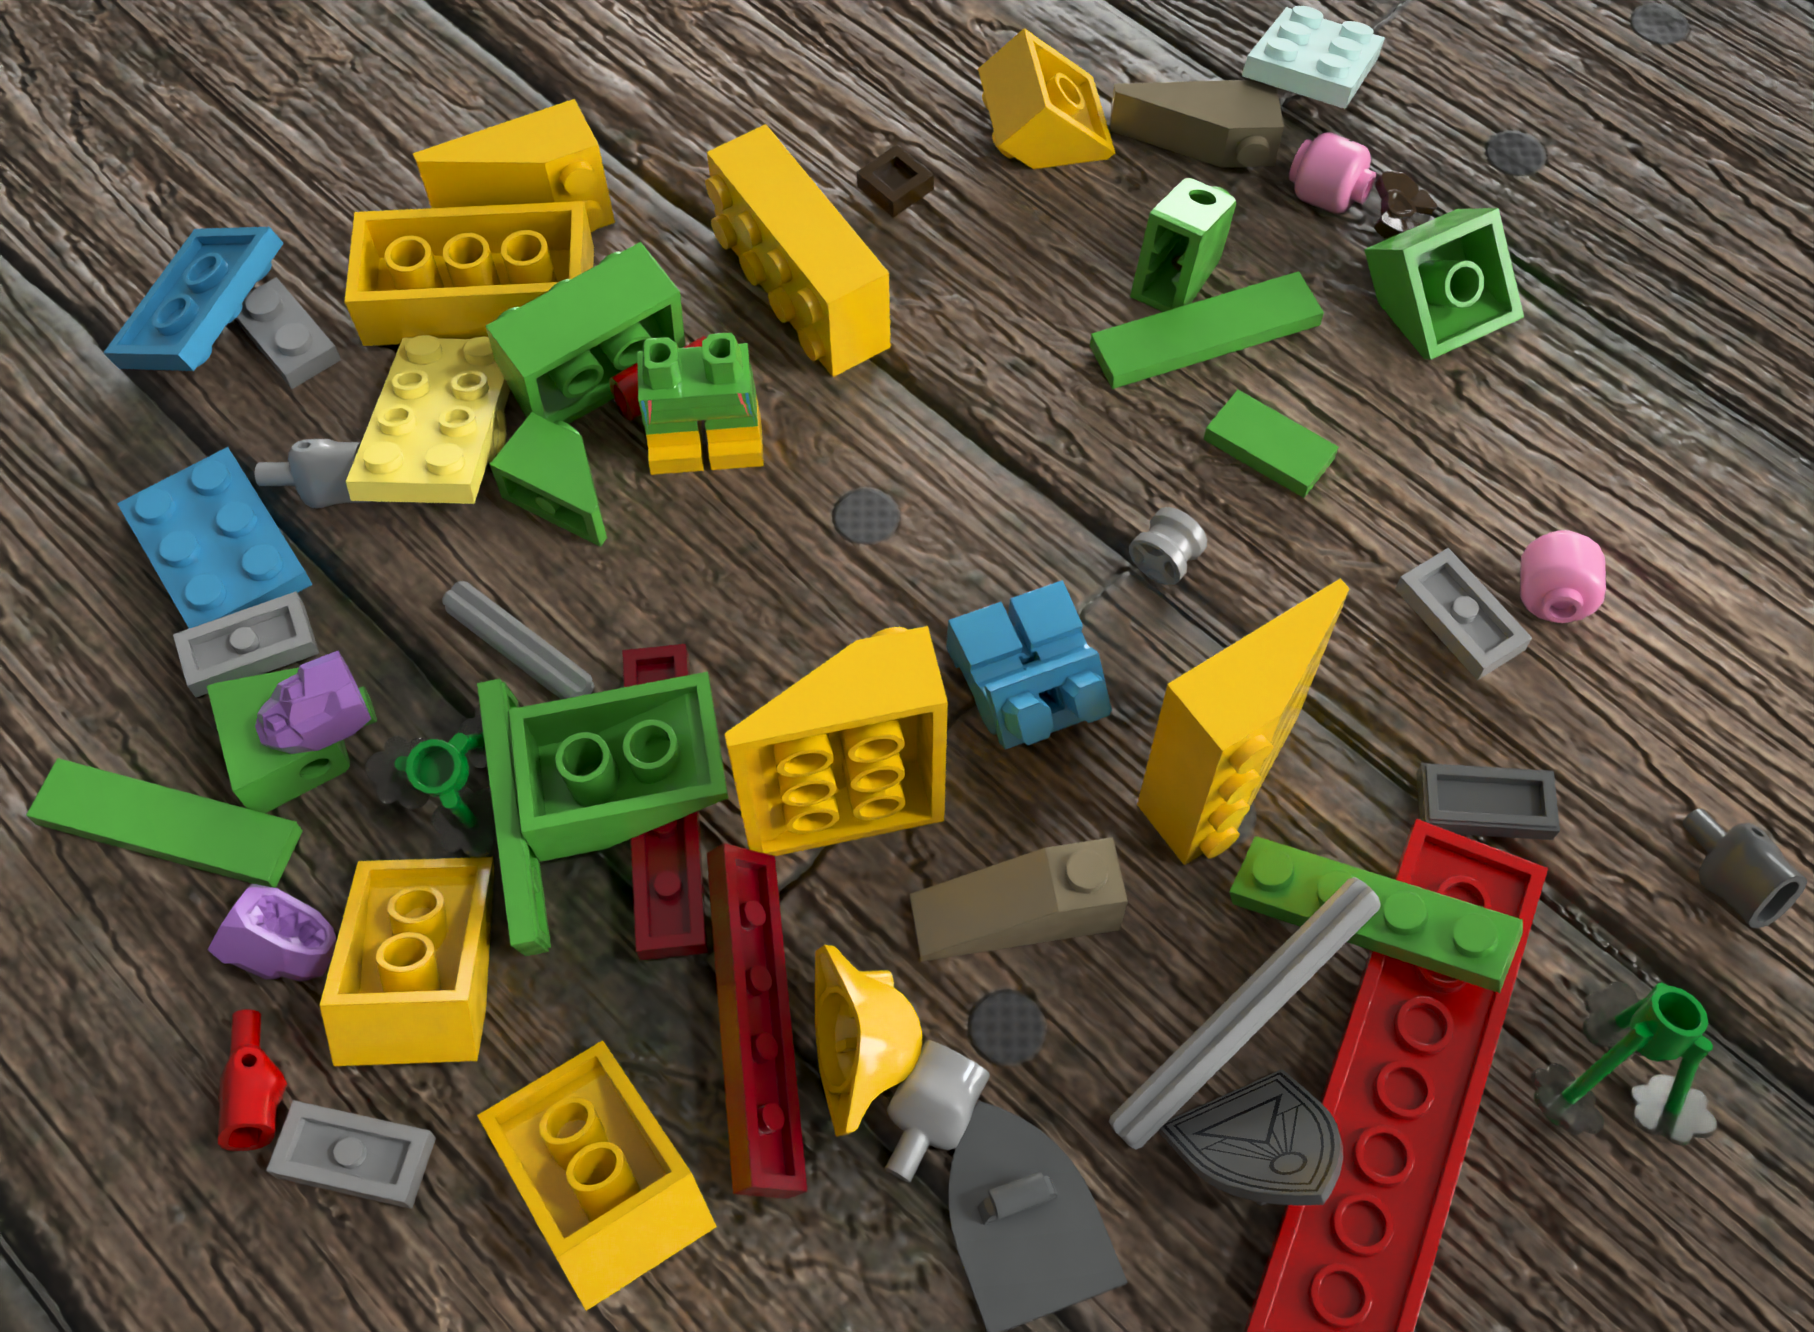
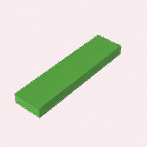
M1298 271L1091 333L1090 348L1111 388L1114 389L1320 326L1324 312Z
M501 679L477 683L510 944L525 957L549 952L548 948H551L540 861L521 833L509 718V709L519 708L518 700Z
M60 758L56 759L26 814L35 825L244 882L274 888L277 887L303 831L296 821Z

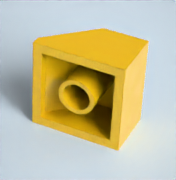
M1025 28L978 68L984 91L982 100L989 111L994 130L992 139L998 150L1007 158L1015 157L1032 169L1108 160L1115 154L1093 76Z

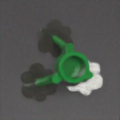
M479 704L475 708V718L465 720L460 725L458 734H455L448 743L443 740H428L426 738H416L407 743L403 737L393 736L386 741L384 746L385 752L373 754L365 765L368 778L379 784L376 791L377 797L384 803H392L398 799L404 807L418 809L427 803L430 795L440 797L442 805L434 811L432 824L435 830L443 835L441 837V846L446 852L453 854L463 850L471 858H482L488 855L493 849L494 837L496 836L491 789L482 788L474 793L468 787H464L469 776V764L465 756L469 750H471L470 760L474 766L478 768L487 767Z
M1613 982L1607 985L1603 993L1598 991L1590 993L1584 1001L1585 1008L1590 1015L1583 1021V1032L1590 1043L1601 1048L1608 1047V1052L1577 1079L1571 1071L1558 1063H1552L1546 1069L1537 1068L1531 1073V1080L1538 1088L1534 1092V1100L1548 1120L1564 1128L1572 1135H1580L1583 1131L1597 1134L1603 1129L1604 1120L1600 1112L1594 1107L1596 1097L1591 1091L1593 1087L1622 1062L1631 1059L1634 1054L1657 1062L1675 1060L1682 1057L1675 1078L1670 1075L1659 1074L1650 1079L1648 1086L1637 1085L1632 1088L1630 1100L1636 1106L1633 1121L1643 1132L1666 1137L1671 1143L1680 1146L1688 1144L1692 1136L1696 1138L1711 1137L1716 1130L1717 1121L1712 1113L1706 1110L1708 1104L1707 1097L1701 1091L1690 1088L1699 1063L1713 1049L1711 1041L1702 1035L1708 1026L1707 1013L1702 1004L1693 995L1681 988L1658 983L1640 1001L1637 1000L1634 990L1623 982Z

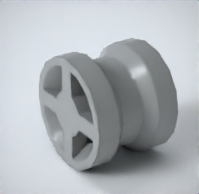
M1164 507L1160 508L1150 520L1149 532L1140 533L1129 545V554L1138 569L1147 577L1161 584L1175 585L1187 572L1186 562L1188 560H1196L1206 549L1208 540L1204 530L1192 517L1179 509Z

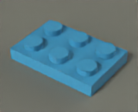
M270 227L194 229L103 354L119 369L194 371L210 357L213 343L225 326L240 314L242 302L255 283L268 274L272 266V259L284 243Z
M228 447L117 503L189 629L296 591L298 593L313 585Z

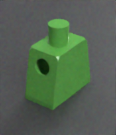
M1185 178L1153 208L1149 214L1130 294L1131 298L1162 312L1192 303L1222 256L1237 204L1229 192L1218 186L1211 187L1195 179ZM1182 255L1176 262L1183 265L1178 271L1173 267L1171 261L1176 256Z
M299 667L217 682L207 686L232 791L247 809L267 813L345 773L350 767L344 739L318 751L295 754L274 750L261 744L255 728L257 713L263 704L270 699L277 684L297 674ZM362 686L359 687V691L371 716V720L363 726L365 727L376 723L377 717L366 688Z

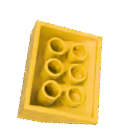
M1341 578L1167 684L1137 806L1184 865L1203 853L1208 859L1214 858L1227 850L1239 838L1240 834L1237 830L1250 810L1253 800L1299 716L1350 589Z
M928 626L910 630L902 627L886 628L876 632L869 638L854 641L725 733L749 850L780 856L944 821L948 701Z

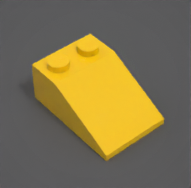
M575 99L413 153L431 208L584 201L590 232L615 223L599 145Z
M493 857L358 861L320 1001V1010L333 1066L478 1061L487 1002L494 882Z
M603 1040L477 1115L586 1311L717 1227L691 1171Z

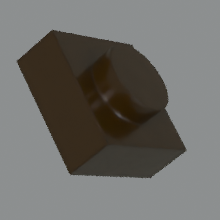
M896 144L857 171V187L894 218L934 190V174Z

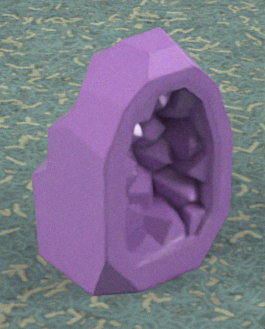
M335 651L300 665L297 674L278 683L270 699L263 704L257 713L255 728L260 742L264 746L295 754L318 751L350 737L369 722L371 716L347 664L340 652Z
M252 883L234 904L220 925L208 951L223 964H233L263 979L285 977L295 981H306L323 976L333 957L336 936L333 927L316 909L278 888Z

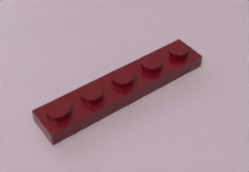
M686 644L622 650L624 687L690 675L689 655ZM696 811L631 838L635 940L639 960L708 953L699 811Z
M723 843L707 852L706 855L733 1194L789 1199L806 1193L808 1190L776 860L773 855Z

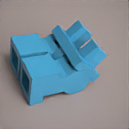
M1063 580L1010 598L1008 614L1002 602L948 620L946 649L955 667H960L974 696L985 726L991 734H997L998 741L1005 750L1022 743L1030 745L1047 739L1052 732L1082 721L1090 723L1109 716L1112 711L1099 653L1092 647H1089L1084 638L1082 622Z

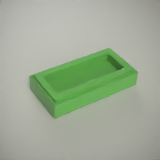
M1238 389L1206 427L1203 439L1303 498L1306 497L1333 462L1339 446Z

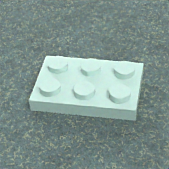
M1295 6L1293 9L1286 7L1247 55L1242 76L1346 109L1378 59L1385 37L1373 34L1371 27L1360 22L1346 21L1343 24L1323 19V14L1311 7Z

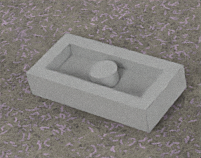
M277 277L249 292L242 302V310L234 320L291 389L341 360L335 345Z
M1449 548L1402 575L1395 588L1477 681L1525 651L1532 640L1527 631Z
M297 591L173 634L187 687L195 697L207 694L208 685L261 675L320 654L304 603Z
M293 1100L266 1171L275 1178L412 1209L436 1137L429 1130Z

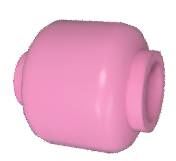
M1326 132L1318 135L1313 141L1307 139L1302 143L1291 165L1289 180L1295 183L1294 191L1298 199L1338 215L1347 211L1354 202L1363 204L1366 201L1376 180V172L1369 170L1371 155L1367 147L1334 133Z
M1559 530L1543 535L1527 546L1521 556L1520 597L1526 609L1536 617L1556 623L1574 622L1593 614L1604 602L1606 591L1605 557L1600 546L1592 539L1572 531Z

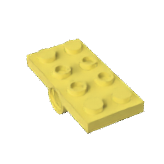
M421 335L414 338H402L346 479L351 501L475 504L487 462L491 463L506 444L504 408L510 388L494 359L488 337L444 339L430 335Z

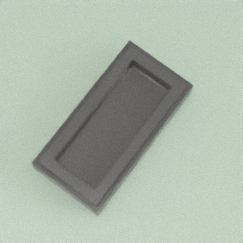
M1421 763L1416 772L1419 820L1459 835L1554 840L1560 832L1554 771Z

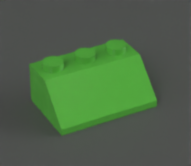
M641 242L623 252L611 253L599 265L573 279H565L556 283L547 293L521 307H513L504 311L495 321L485 326L494 359L525 418L533 412L549 421L560 420L568 424L614 399L610 390V378L637 363V351H643L646 339L669 337L677 343L678 348L685 346L680 291Z

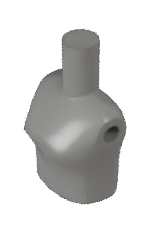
M330 439L301 440L296 442L289 450L288 462H258L255 467V480L259 486H295L304 504L312 508H323L342 503L371 502L351 501L346 485V479L361 442H337Z
M926 1040L922 1046L915 1068L900 1083L887 1108L889 1118L904 1132L885 1170L897 1178L910 1183L929 1145L944 1150L957 1148L970 1122L975 1104L990 1078L989 1072L960 1053L937 1042Z

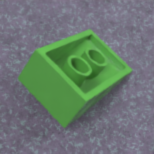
M708 672L509 709L521 833L540 862L610 848L728 799Z

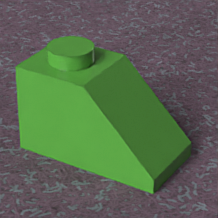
M531 412L490 463L501 497L601 547L607 539L582 436L566 422L560 420L552 422Z

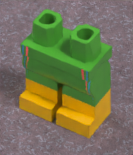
M731 332L709 334L702 341L701 347L678 348L677 343L669 337L646 339L643 351H637L638 401L648 445L650 474L704 471L701 420H704L711 470L764 466L761 416L749 361L748 343L738 344Z

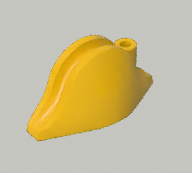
M823 945L815 951V1035L818 1064L835 1135L838 1137L854 1132L859 1127L862 1117L871 1102L881 1092L904 1081L911 1074L922 1050V1030L913 1006L902 993L894 988L893 977L890 971H859L835 946Z

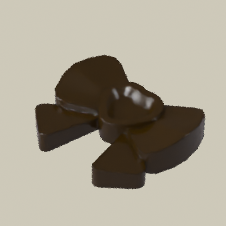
M1385 171L1374 182L1382 199L1381 217L1374 224V229L1386 239L1421 225L1410 219L1415 213L1430 215L1438 207L1427 191L1424 189L1419 190L1417 183L1403 172Z

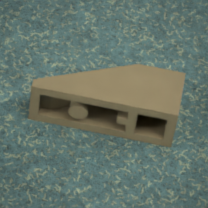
M1255 80L1114 84L1109 120L1110 131L1221 168L1275 166L1284 129L1277 87Z
M1113 837L1046 847L910 893V904L920 962L1118 931L1121 928L1128 902Z

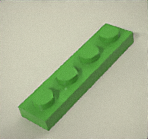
M1258 836L1254 837L1229 891L1234 905L1301 927L1348 879L1356 877L1366 883L1377 894L1381 905L1380 909L1347 941L1348 943L1497 993L1501 992L1523 933L1522 919Z

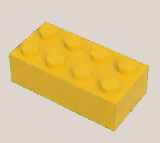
M765 124L708 151L707 158L710 178L705 180V185L715 207L716 217L711 219L713 232L724 249L732 248L737 254L742 270L749 282L754 286L760 284L766 291L770 305L777 318L782 323L789 321L795 328L806 355L812 361L819 359L831 376L835 377L891 347L889 272L770 128Z
M584 201L354 212L344 302L363 346L400 344L402 338H414L421 335H430L444 339L488 337L485 326L495 321L504 311L513 307H521L547 293L556 283L565 279H573L593 268L594 245Z

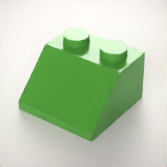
M1499 208L1456 209L1364 249L1379 305L1424 359L1432 360L1524 318Z

